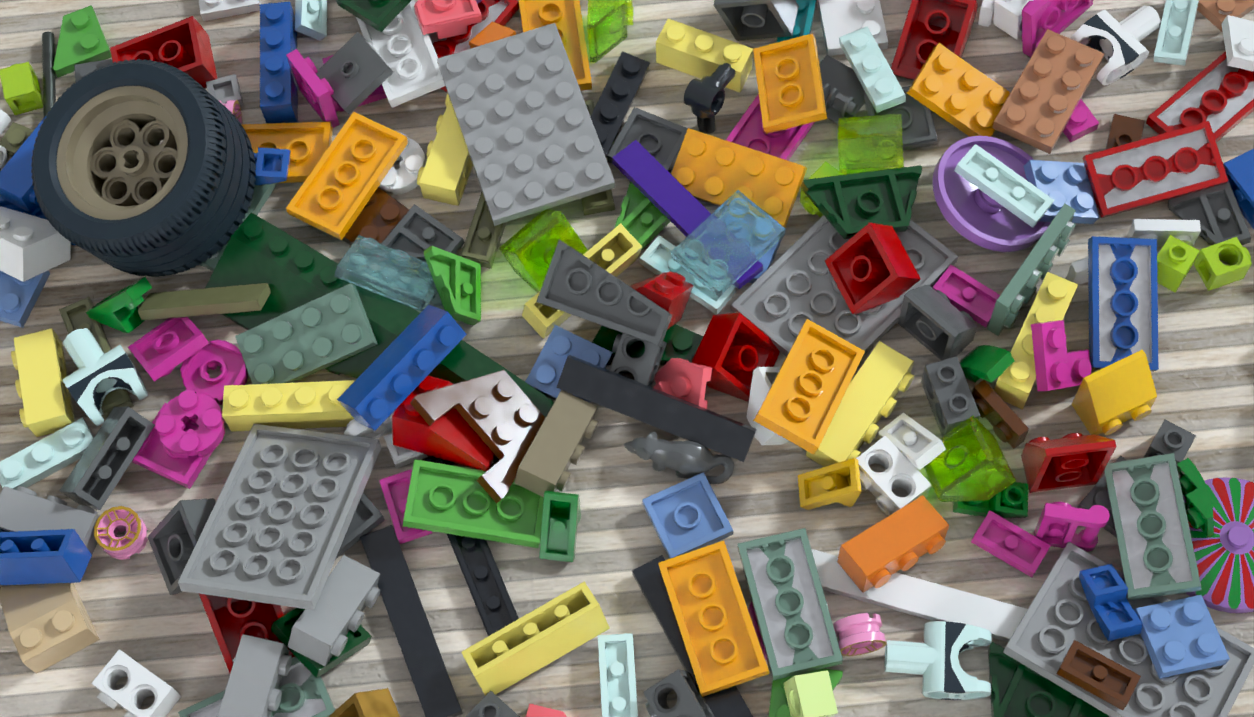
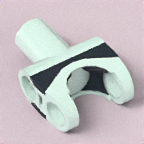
M87 328L74 330L66 336L63 345L78 370L62 380L74 400L97 427L105 422L102 417V401L111 391L116 389L129 390L140 401L148 396L140 374L121 345L104 354Z
M932 621L924 624V643L886 640L885 672L923 675V696L943 700H970L985 698L991 695V683L977 680V677L967 674L959 665L958 655L965 650L990 645L992 643V634L989 630L958 622Z

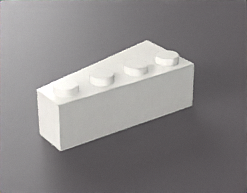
M0 206V271L24 282L71 260V242L56 231L48 220Z

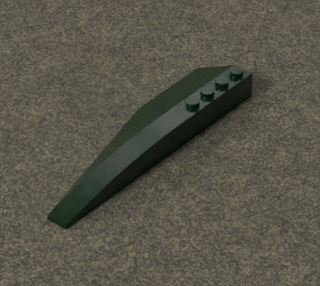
M252 212L231 236L205 287L215 288L268 283L271 293L261 311L222 314L246 330H250L350 283L354 284L378 345L325 368L327 372L337 375L344 374L354 378H358L420 314L410 306ZM463 340L428 375L457 384L505 370L545 417H547L554 404L551 399Z

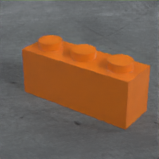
M922 495L842 544L837 563L862 593L873 586L880 588L889 581L892 574L900 569L907 571L917 563L919 557L927 552L934 554L940 550L946 543L945 537L949 524Z

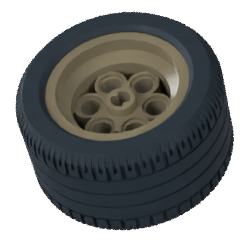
M133 59L107 64L93 70V72H89L81 79H78L76 83H73L71 87H68L66 92H63L62 96L53 104L54 106L50 108L49 113L46 114V118L43 120V124L37 133L38 136L35 139L36 142L32 153L31 177L37 202L45 217L56 231L70 242L110 266L138 276L159 277L182 273L184 270H190V268H195L196 265L206 262L207 258L210 259L213 254H217L218 250H221L222 246L227 244V241L230 240L231 236L239 228V225L243 223L242 219H245V214L248 213V207L251 205L250 201L253 198L254 183L256 181L255 159L250 140L243 126L232 112L185 72L173 66L152 60ZM175 165V168L170 172L172 166ZM157 191L156 195L151 198L152 194Z

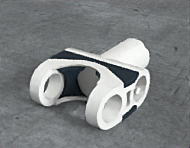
M1142 6L1121 22H1118L1106 10H1102L1087 20L1070 39L1104 53L1108 63L1099 71L1097 80L1103 85H1108L1125 77L1144 62L1149 51L1140 41L1159 29L1161 20L1156 10L1151 6Z

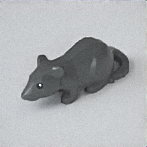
M650 432L647 437H639L624 444V447L629 452L636 454L643 460L651 459L653 461L652 467L655 471H663L668 467L675 470L676 476L689 479L703 472L706 474L714 467L723 465L725 470L719 476H706L710 484H721L727 481L734 471V462L731 457L724 454L713 456L707 447L689 440L669 441L657 439V433Z

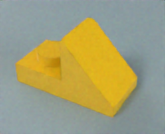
M856 458L797 475L800 507L806 510L835 502L852 507L861 494L859 463Z

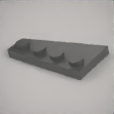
M559 239L537 302L662 346L672 314Z

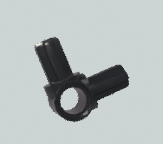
M729 63L720 65L711 76H705L701 80L693 79L685 90L684 104L690 106L692 113L697 116L699 132L706 134L715 131V115L720 111L725 100L724 88L735 76V70L731 68Z

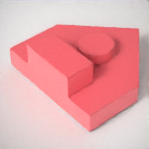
M418 0L414 5L415 15L422 34L436 33L438 40L466 34L467 25L482 22V15L476 0Z
M671 358L656 373L654 379L656 385L653 388L707 409L708 401L704 400L706 383L711 380L712 368L690 363L688 360L681 358Z

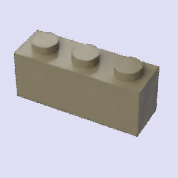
M561 390L520 463L514 483L544 497L545 491L556 492V490L562 492L571 473L567 472L570 464L577 465L584 452L585 447L581 445L584 438L591 439L599 421L595 420L594 417L598 406Z

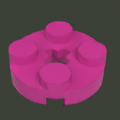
M223 340L209 341L210 344L202 347L197 355L187 358L182 362L181 377L187 390L206 394L223 406L224 386L245 385L248 379V370L241 352L235 345ZM217 366H221V374L216 378H210L207 371L209 369L215 370Z
M192 390L183 391L179 396L170 400L163 407L155 422L159 439L165 448L180 458H188V456L195 455L201 457L211 453L218 447L225 435V420L222 417V409L219 404L210 396L196 393ZM197 419L196 423L199 427L195 431L191 428L183 431L187 421Z

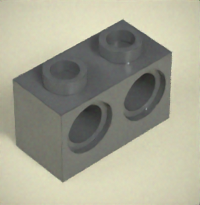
M618 333L612 348V352L616 353L612 366L607 365L605 369L619 375L632 373L634 381L652 387L667 343L663 341L662 346H658L625 333ZM635 342H643L645 344L644 354L640 358H632L630 355L631 346Z
M957 356L925 365L921 383L943 440L974 432L980 418V413Z
M678 669L643 692L648 700L646 708L651 717H715L705 698L702 697L691 673ZM675 690L678 697L677 703L670 709L667 704V696L671 691Z

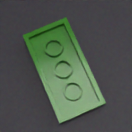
M414 459L403 527L539 548L544 497L515 484L514 479L505 497L496 504L477 482L478 478L486 471Z

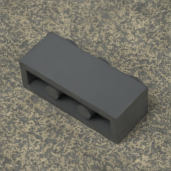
M128 406L114 407L59 491L80 505L94 510H101L155 425Z

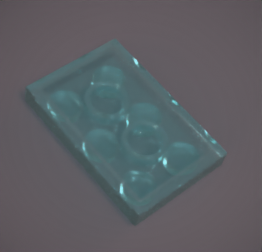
M737 190L671 251V258L719 298L785 235L786 228Z
M358 235L337 265L334 275L344 281L421 312L432 303L438 293L427 262L412 257L402 250L392 249L372 238H365Z

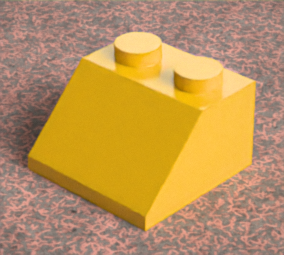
M1143 349L1083 378L1071 405L1091 435H1099L1101 433L1110 435L1123 426L1122 423L1130 419L1139 421L1152 412L1151 407L1157 398V393L1147 356Z

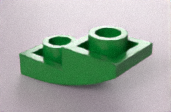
M980 345L970 351L959 363L966 379L976 383L981 378L992 383L1014 362L1010 351L995 346Z
M1186 458L1177 464V471L1182 495L1186 497L1187 519L1193 528H1200L1209 538L1214 535L1211 497L1200 472L1192 461Z
M959 476L954 480L953 512L986 517L990 510L1002 518H1026L1028 516L1029 484L1000 478L988 482Z

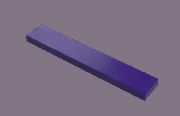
M637 140L612 157V163L738 289L763 271V264Z

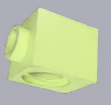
M828 670L796 675L783 683L791 717H832L838 713Z

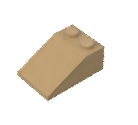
M74 583L0 585V603L11 638L22 662L36 674L100 640Z

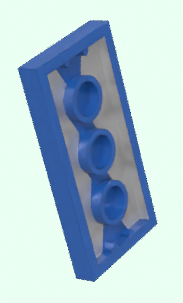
M1090 237L1088 239L1089 354L1092 369L1100 370L1143 349L1147 356L1150 371L1159 370L1157 239Z

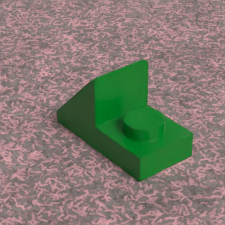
M143 277L104 298L89 309L86 314L89 318L123 333H130L145 321L140 318L138 305L144 301L142 295L150 290L152 286L146 277Z
M544 492L539 559L574 561L577 525L581 519L579 494Z

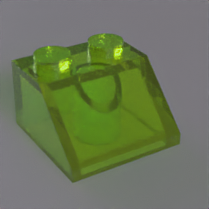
M588 0L587 34L590 63L598 62L627 38L628 25L634 24L633 0Z
M902 114L839 118V171L846 175L904 167Z
M550 209L540 212L499 247V250L516 274L537 293L541 291L559 239L582 255L588 251L564 214Z
M974 415L940 438L946 450L924 467L936 496L941 502L989 500L1016 481L995 436Z

